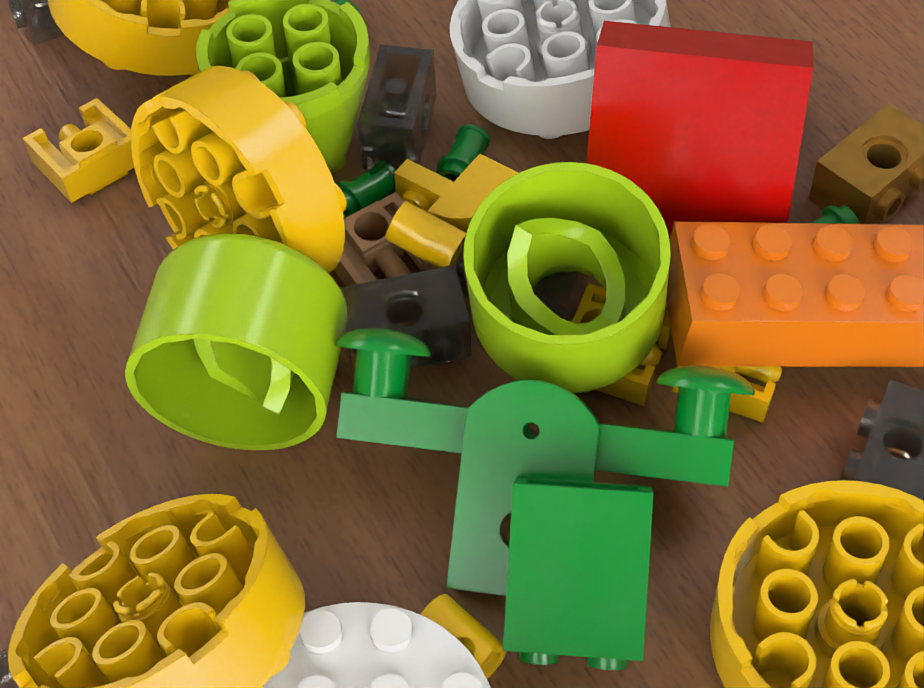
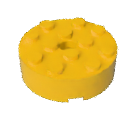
M48 0V6L53 19L64 35L80 49L103 61L107 67L114 70H128L149 75L176 76L199 73L196 59L198 36L202 29L209 30L218 19L230 11L228 2L232 0Z
M213 66L161 92L137 109L131 127V151L135 172L148 207L158 204L174 231L173 234L166 237L173 249L187 241L205 235L223 233L246 234L270 239L292 247L313 259L329 274L337 267L344 251L345 224L343 212L347 207L346 198L340 187L334 182L324 157L306 129L305 118L295 104L282 101L250 71H240L226 66Z
M845 480L826 481L805 485L780 495L777 503L762 511L755 518L751 519L749 517L732 538L724 555L711 613L710 641L712 655L724 688H924V501L901 490L880 484Z
M199 494L187 496L145 509L108 528L95 537L101 548L87 557L72 571L62 563L39 587L22 611L13 630L8 649L9 670L20 688H262L273 675L285 668L291 658L290 649L300 631L304 617L305 593L298 574L263 516L256 508L251 511L241 507L236 497L230 495Z

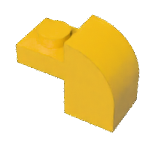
M479 154L453 182L406 159L394 172L395 189L404 202L407 201L467 233L470 221L483 200L497 186L519 172Z

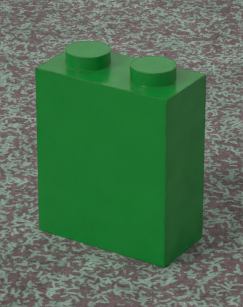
M516 477L512 490L503 651L518 652L519 661L538 665L556 664L559 662V655L586 657L587 666L604 670L626 669L628 660L643 661L653 509V490L651 486Z

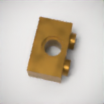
M888 103L817 160L809 199L823 209L830 205L836 207L845 205L854 212L859 224H876L879 220L883 222L889 221L898 212L906 197L915 190L919 192L924 191V125Z

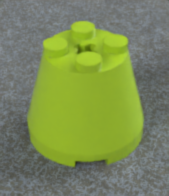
M232 0L228 2L230 11L218 19L209 30L202 29L198 36L196 59L199 72L213 66H226L240 71L247 70L252 72L260 82L271 89L282 101L291 102L299 108L305 118L306 129L319 148L330 172L339 171L346 163V154L351 145L370 65L369 36L366 24L360 13L348 2L339 5L330 0Z

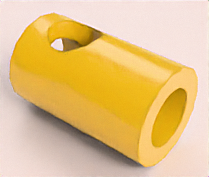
M405 201L394 215L385 239L448 273L464 249L466 232Z
M442 594L433 599L420 613V615L439 624L455 636L470 651L487 679L496 671L505 658L507 651H503V642L448 594Z

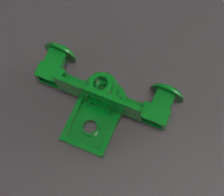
M363 328L343 334L335 343V346L357 349L353 391L341 393L336 438L462 453L446 588L506 596L509 541L504 536L502 525L505 516L511 513L513 482L516 477L594 482L595 470L729 487L734 439L726 436L731 393L755 395L754 388L749 381L734 372L722 368L688 365L667 370L657 378L656 383L678 387L673 430L600 423L588 406L574 393L562 386L543 380L526 379L501 385L484 394L470 407L426 402L425 399L407 397L412 355L431 356L427 345L418 338L392 329ZM530 422L538 425L539 435L531 432L529 429Z

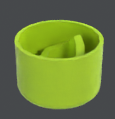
M558 162L536 166L510 177L497 186L483 200L474 213L465 236L464 266L476 334L487 354L505 373L517 381L526 379L543 380L562 386L572 393H582L597 390L617 382L643 362L655 345L662 330L665 318L671 255L667 227L661 213L651 198L635 183L612 170L587 163ZM577 271L594 277L603 285L606 291V302L601 314L588 323L575 324L560 318L534 294L533 286L542 278L557 272Z
M233 233L212 234L194 238L173 249L162 261L156 272L126 364L125 378L127 386L136 401L150 415L168 427L191 438L217 446L240 450H275L297 445L316 434L326 417L342 348L335 346V343L340 336L345 334L348 313L345 298L333 277L321 265L300 251L277 241L253 235Z

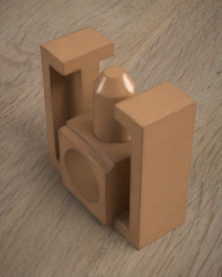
M397 192L344 218V251L334 272L367 315L387 305V286L382 279L378 281L372 272L380 269L392 286L406 288L411 284V271L400 258L403 256V249L385 239L394 215L404 202ZM366 239H378V240H376V241H367ZM406 251L421 270V278L425 283L445 273L442 269Z

